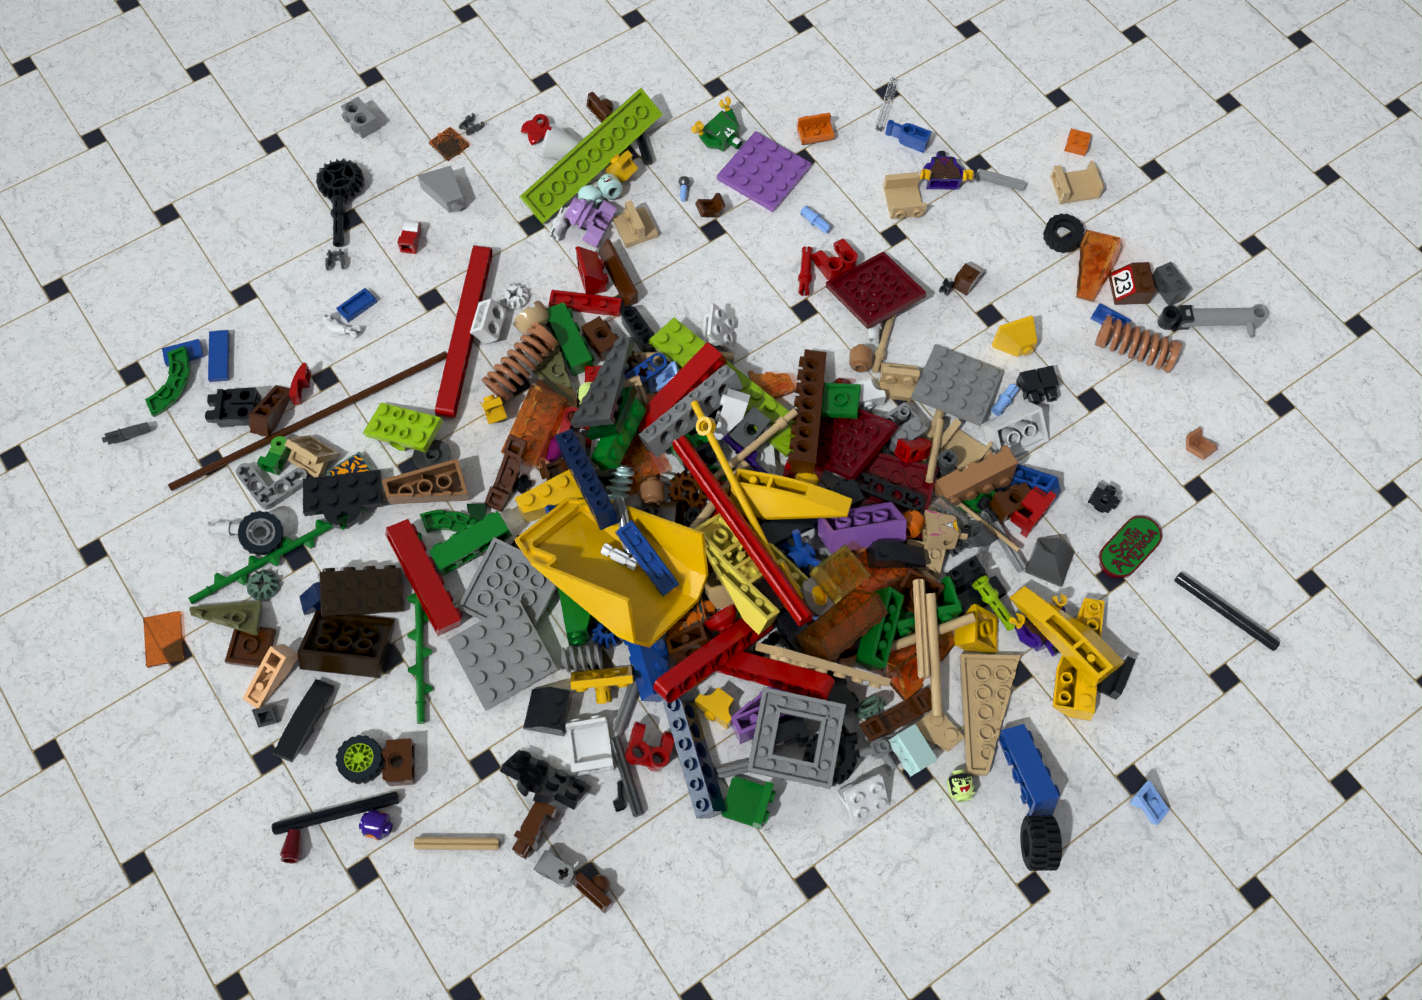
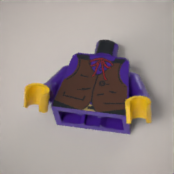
M938 151L936 157H931L930 163H926L921 170L920 180L927 179L926 189L959 190L962 179L963 181H966V179L973 180L974 171L971 169L964 170L957 163L955 157H947L945 151Z
M1060 594L1061 600L1058 602V597L1053 596L1052 602L1057 605L1056 607L1065 612L1064 605L1067 603V597ZM1016 613L1017 621L1014 617L1009 619L1011 624L1016 625L1015 631L1020 642L1030 648H1034L1037 652L1047 648L1052 657L1060 654L1059 650L1024 615Z

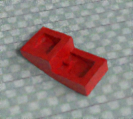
M307 363L300 365L290 386L289 397L294 405H301L302 388H310L311 371Z

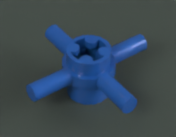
M795 529L792 531L795 546L793 547L783 542L781 549L788 552L785 556L797 568H801L808 578H811L808 565L821 570L824 567V563L816 559L812 546L806 542L803 543L800 530Z

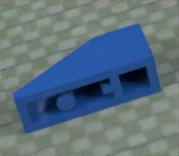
M1020 464L1017 465L1010 484L1018 483L1020 485L1026 482L1031 490L1036 486L1046 494L1051 491L1057 495L1056 498L1059 496L1061 488L1056 476Z

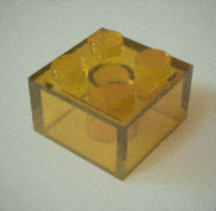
M846 544L819 563L809 573L834 605L857 589L871 576Z

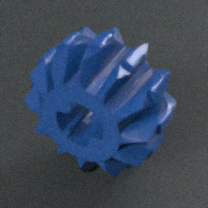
M599 621L598 623H592L594 629L590 630V634L593 635L592 641L598 642V647L601 648L606 644V649H609L610 644L616 647L617 641L623 640L612 632L609 634L605 632L604 634V630L608 628Z

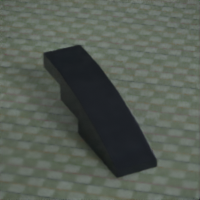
M315 679L285 728L273 752L274 756L289 762L294 761L314 732V725L323 714L324 705L335 691L333 685Z

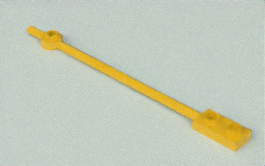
M697 400L691 402V406L698 418L696 423L697 433L707 436L754 533L803 599L804 597L787 564L778 563L714 435L716 430L714 419L705 417Z

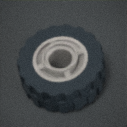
M267 511L252 512L250 515H246L243 521L240 522L238 528L239 542L250 554H256L257 556L268 555V553L275 551L276 548L278 549L282 542L283 526L274 514H270ZM258 529H264L267 534L265 537L259 538L255 535V532Z

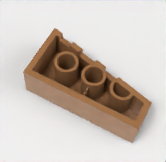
M1005 445L1000 448L1001 452L995 455L991 452L985 455V459L976 464L973 461L963 471L960 472L957 469L936 480L933 491L943 508L957 506L962 501L973 500L978 495L988 494L996 488L1008 486L1018 465V461L1009 447Z
M458 458L382 479L385 494L390 504L470 500Z

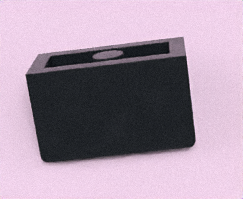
M1128 656L1124 660L1123 665L1097 685V691L1115 700L1121 696L1136 659Z

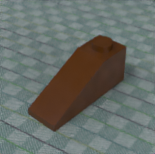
M275 385L249 413L250 433L269 437L278 426L288 405L290 388Z

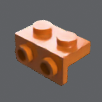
M820 113L818 115L798 118L797 132L802 145L834 139L835 134L830 122V113Z

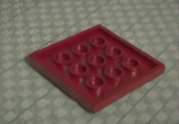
M884 251L826 282V288L867 329L926 297V291Z
M861 409L858 411V419L823 417L820 420L816 466L848 480H853V478L855 480L898 429L897 423Z
M878 452L862 473L921 495L924 499V505L919 512L923 515L924 511L929 509L939 467L935 469L933 483H927L925 481L928 469L927 464L919 462L905 463L898 457ZM863 478L856 480L859 486L866 484L863 482ZM870 481L869 484H866V485H868V487H867L868 490H870V486H871V484H872V481ZM877 484L873 487V490L881 494L884 492V487ZM898 491L891 494L895 501L902 499V494ZM862 493L865 497L863 503L854 508L887 502ZM906 495L903 504H906V501L912 502V507L920 505L917 503V499H914V501L907 500L908 495ZM895 506L901 514H903L906 511L905 509ZM921 531L920 535H919L918 537L914 538V539L921 540V539H922V531Z

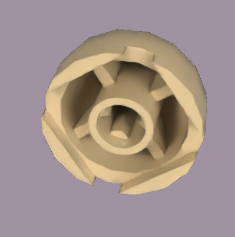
M541 301L534 302L535 307L530 308L528 306L515 318L513 325L522 334L527 335V329L531 328L534 322L547 330L546 325L549 322V312Z

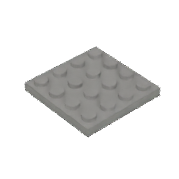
M935 344L911 399L981 426L1003 370Z
M494 537L457 608L483 620L520 600L536 629L557 586L535 569L521 550Z
M520 600L447 639L486 711L558 671Z

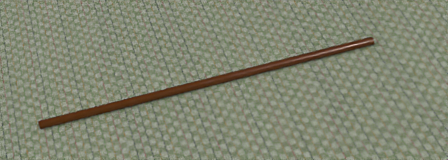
M444 351L279 430L269 435V437H265L169 483L168 486L173 491L270 444L273 438L277 436L285 437L446 359L447 353Z

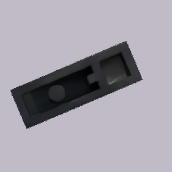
M894 541L872 542L866 549L869 569L926 567L923 547Z

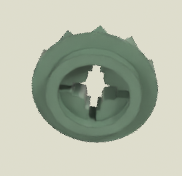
M265 569L263 571H255V574L249 576L248 583H246L247 592L256 600L269 599L277 592L279 580L272 571L270 572ZM264 579V582L267 584L263 585V587L260 590V587L256 584L261 583Z
M875 695L868 697L859 704L855 713L858 718L866 719L872 717L884 709V706L887 704L884 696Z

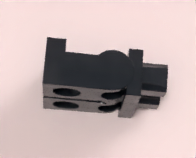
M256 387L217 389V394H209L207 397L208 405L215 407V410H207L205 412V419L208 423H217L220 428L226 426L250 427L249 413L259 404L261 395Z
M798 717L778 724L772 754L794 743H797L799 748L807 745L809 734L803 718Z

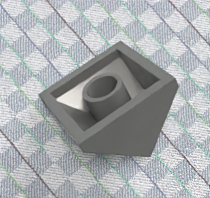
M1037 538L1025 573L1062 587L1074 552L1061 538Z

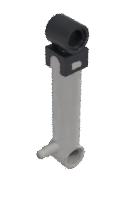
M1256 304L1252 308H1192V305H1179L1177 308L1169 305L1163 309L1157 319V323L1164 330H1170L1174 326H1176V330H1189L1191 326L1246 325L1249 337L1253 338L1255 337V329L1261 327L1269 316V310L1262 304Z

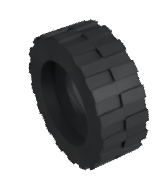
M1063 213L1056 214L1047 222L1043 232V239L1050 249L1056 252L1069 253L1079 247L1084 237L1085 229L1080 220L1075 218V216ZM1058 227L1066 228L1072 232V237L1070 239H1062L1056 235L1055 230Z

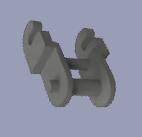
M474 113L471 114L472 117L470 115L466 116V119L459 124V129H464L467 136L475 131H480L485 125L483 121H481V125L479 123L474 125L470 123L475 119Z
M339 249L338 252L328 250V253H326L328 258H325L327 271H329L331 261H340L341 268L345 269V261L342 257L344 252H342V249ZM335 255H339V258H331V257H332V256H335Z

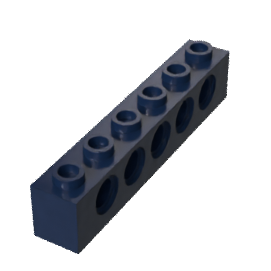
M573 429L555 435L559 451L599 529L603 530L619 523L615 509Z
M686 692L671 703L662 699L696 819H710L727 812L692 693Z

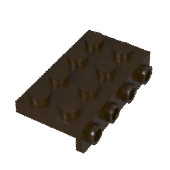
M386 565L384 569H376V566H365L364 570H356L355 567H344L343 571H335V568L322 569L323 572L318 573L321 617L404 612L402 568H396V565Z

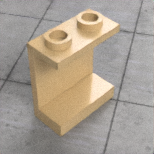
M1094 160L1090 161L1086 170L1064 173L1061 165L1054 166L1050 176L1060 204L1098 199L1104 190V182L1100 179L1099 169L1095 166Z
M919 172L885 175L883 189L890 219L924 216L927 204L921 201L918 188Z
M955 418L941 436L938 457L944 450H953L958 458L955 469H959L961 472L969 463L975 461L977 464L985 459V455L993 452L990 450L993 443L990 441L985 447L961 431L959 428L962 422Z

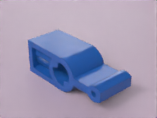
M889 120L885 134L898 138L903 146L924 153L932 131L911 123L901 125L893 120Z

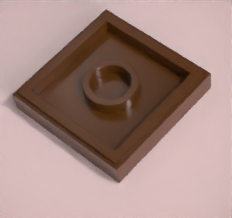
M260 627L258 635L234 629L225 663L259 668L270 646H273L277 632L276 629Z

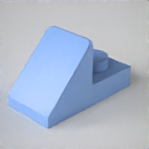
M676 361L671 362L646 380L650 394L659 392L679 372Z
M1147 781L1130 802V805L1142 809L1149 821L1155 825H1158L1170 811L1151 781Z

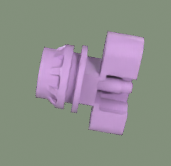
M574 197L564 217L569 219L573 226L578 224L577 229L580 230L581 226L586 228L587 231L582 241L596 248L618 207L603 200L600 208L597 210L592 207L594 202H591L589 205L587 199Z

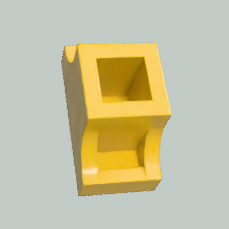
M627 150L620 156L616 154L610 160L611 164L605 171L607 174L610 173L617 176L620 183H622L638 167L632 160V154Z
M494 394L484 397V401L479 402L488 424L507 418L499 396L494 397Z
M719 687L711 695L699 694L695 699V706L704 712V716L711 722L715 720L726 729L730 727L731 716L729 710L734 705V698Z

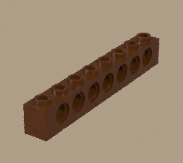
M805 349L804 356L799 358L798 367L802 368L798 369L797 380H800V383L797 382L795 391L799 395L795 396L794 407H797L798 415L792 419V421L796 422L795 424L792 423L791 435H794V438L790 439L789 449H792V452H789L787 461L788 464H791L790 472L801 474L814 473L827 352Z

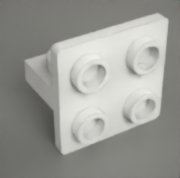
M715 303L710 304L709 314L704 315L702 340L705 343L708 342L713 347L721 345L729 351L733 342L734 320Z
M870 774L837 790L838 797L848 809L852 823L889 806L881 774Z

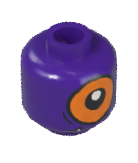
M370 810L368 813L363 814L359 823V829H361L364 837L380 841L386 835H390L393 823L390 822L389 814L378 810Z

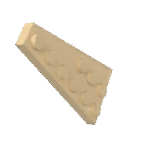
M758 642L756 644L755 650L770 654V659L825 674L828 671L834 672L833 676L843 679L846 676H850L851 681L863 684V681H868V686L878 689L881 688V685L887 687L890 685V678L785 648Z
M960 654L959 656L966 773H970L973 776H987L989 774L996 742L1000 734L1001 724L1021 655Z

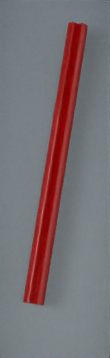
M683 435L679 439H675L672 442L674 450L798 626H803L806 622H810L813 619L812 612L687 437Z

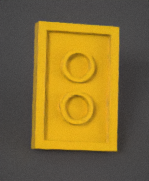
M632 666L571 672V690L576 689V692H584L588 688L595 687L596 703L605 704L612 702L611 686L617 685V687L622 688L628 687L629 684L633 683Z

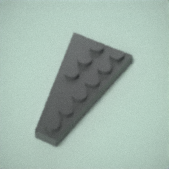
M631 337L618 338L614 342V346L606 356L604 364L598 370L595 380L590 384L587 394L583 397L582 403L574 413V417L570 422L574 428L615 423L613 415L618 411L619 406L616 403L622 395L626 379L624 372L628 370L627 360L632 355L635 343Z

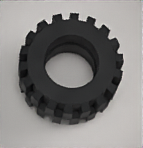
M841 732L838 748L842 764L834 770L832 786H835L837 783L840 785L844 780H848L858 760L856 759L858 753L857 750H854V742L850 743L848 735L846 737L842 736L843 732ZM818 733L808 742L803 761L813 763Z
M1052 815L1025 816L1021 825L1020 843L1023 861L1029 871H1056L1060 866L1062 858V838L1055 817Z

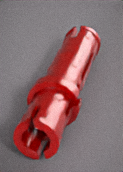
M806 246L802 248L801 269L798 275V294L804 296V291L805 296L810 293L813 248L810 246L807 247V252Z

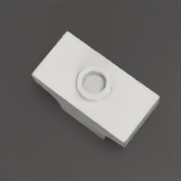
M871 379L853 383L861 384L859 409L866 411L873 407L884 405L886 399L885 391L876 389Z

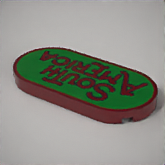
M1135 516L1129 519L1100 550L1098 558L1101 570L1111 578L1123 579L1131 576L1159 546L1162 533L1158 524L1145 516Z

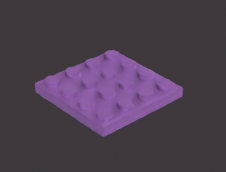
M755 131L718 173L717 180L769 211L774 212L811 168V163Z

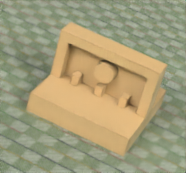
M632 200L625 202L624 214L613 217V223L625 248L658 237V232L645 206L635 209Z
M881 363L879 390L885 391L886 399L915 402V400L911 399V396L917 385L920 370H917V366Z
M311 435L289 438L285 446L291 449L288 461L304 469L314 477H322L328 462L337 460L340 454Z

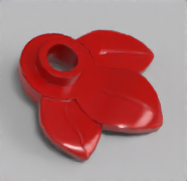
M537 114L532 120L526 121L522 125L521 133L528 134L530 144L535 145L542 138H545L547 129L551 131L552 128L549 126V120L546 115Z

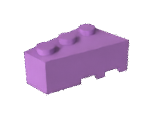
M760 691L756 698L745 704L731 717L732 729L740 744L752 740L754 736L762 691ZM780 713L778 724L795 719L796 717Z

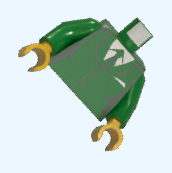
M727 96L724 98L726 104H724L723 100L719 101V106L725 109V112L723 110L719 112L705 126L701 121H697L691 128L694 134H699L698 137L707 148L725 151L730 146L739 149L743 143L739 139L740 126L733 109L729 107L731 99Z

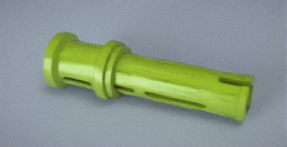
M987 576L978 578L972 584V587L981 594L982 601L990 605L1006 627V630H1013L1016 625L1009 622L1012 615L999 599L997 589H993Z

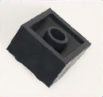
M555 687L532 689L523 729L564 736L565 724L567 723L572 701L571 690Z

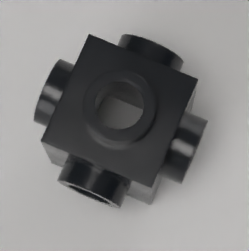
M1099 482L1091 494L1088 503L1101 513H1109L1111 508L1115 510L1120 502L1118 496L1120 493L1117 492L1114 486L1104 485Z

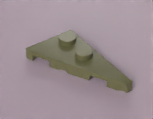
M557 347L553 352H550L548 357L546 356L543 359L544 362L542 364L539 363L537 365V370H532V372L564 398L570 407L579 408L561 351Z
M261 600L194 606L190 607L189 611L193 617L258 635L263 604Z

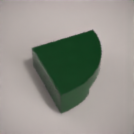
M467 504V510L470 516L479 522L486 516L487 505Z

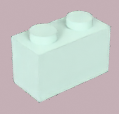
M916 724L888 740L893 752L897 754L903 768L910 777L938 760Z

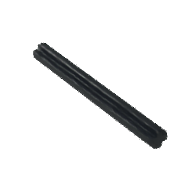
M1181 572L1176 576L1174 581L1270 650L1275 651L1279 647L1280 641Z
M391 792L274 822L271 826L274 835L286 833L290 829L297 830L399 803V795L397 792Z

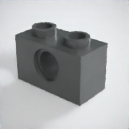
M1172 262L1157 267L1152 274L1154 286L1168 306L1183 301L1191 289Z
M753 406L729 436L746 448L774 423ZM757 426V432L754 435H750L749 429Z

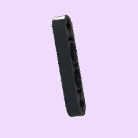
M861 472L855 479L862 493L887 503L892 502L895 506L902 509L920 511L924 505V499L921 495ZM863 478V482L866 484L872 481L870 490L867 489L868 485L866 484L859 486L856 480ZM880 484L884 487V492L878 494L874 492L873 487ZM898 491L902 494V499L895 501L891 494ZM906 495H908L907 500L914 501V499H917V503L920 505L912 507V502L906 501V504H903Z

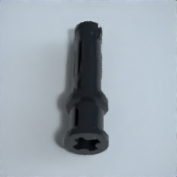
M335 195L331 197L332 210L330 212L333 217L332 244L335 247H343L344 218L347 215L345 204L347 199L342 195Z

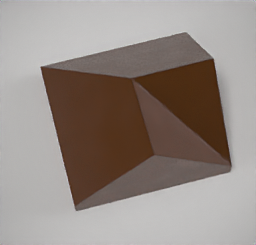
M909 567L897 591L904 595L902 608L914 613L913 580L924 579L925 594L936 593V602L945 584L926 570Z

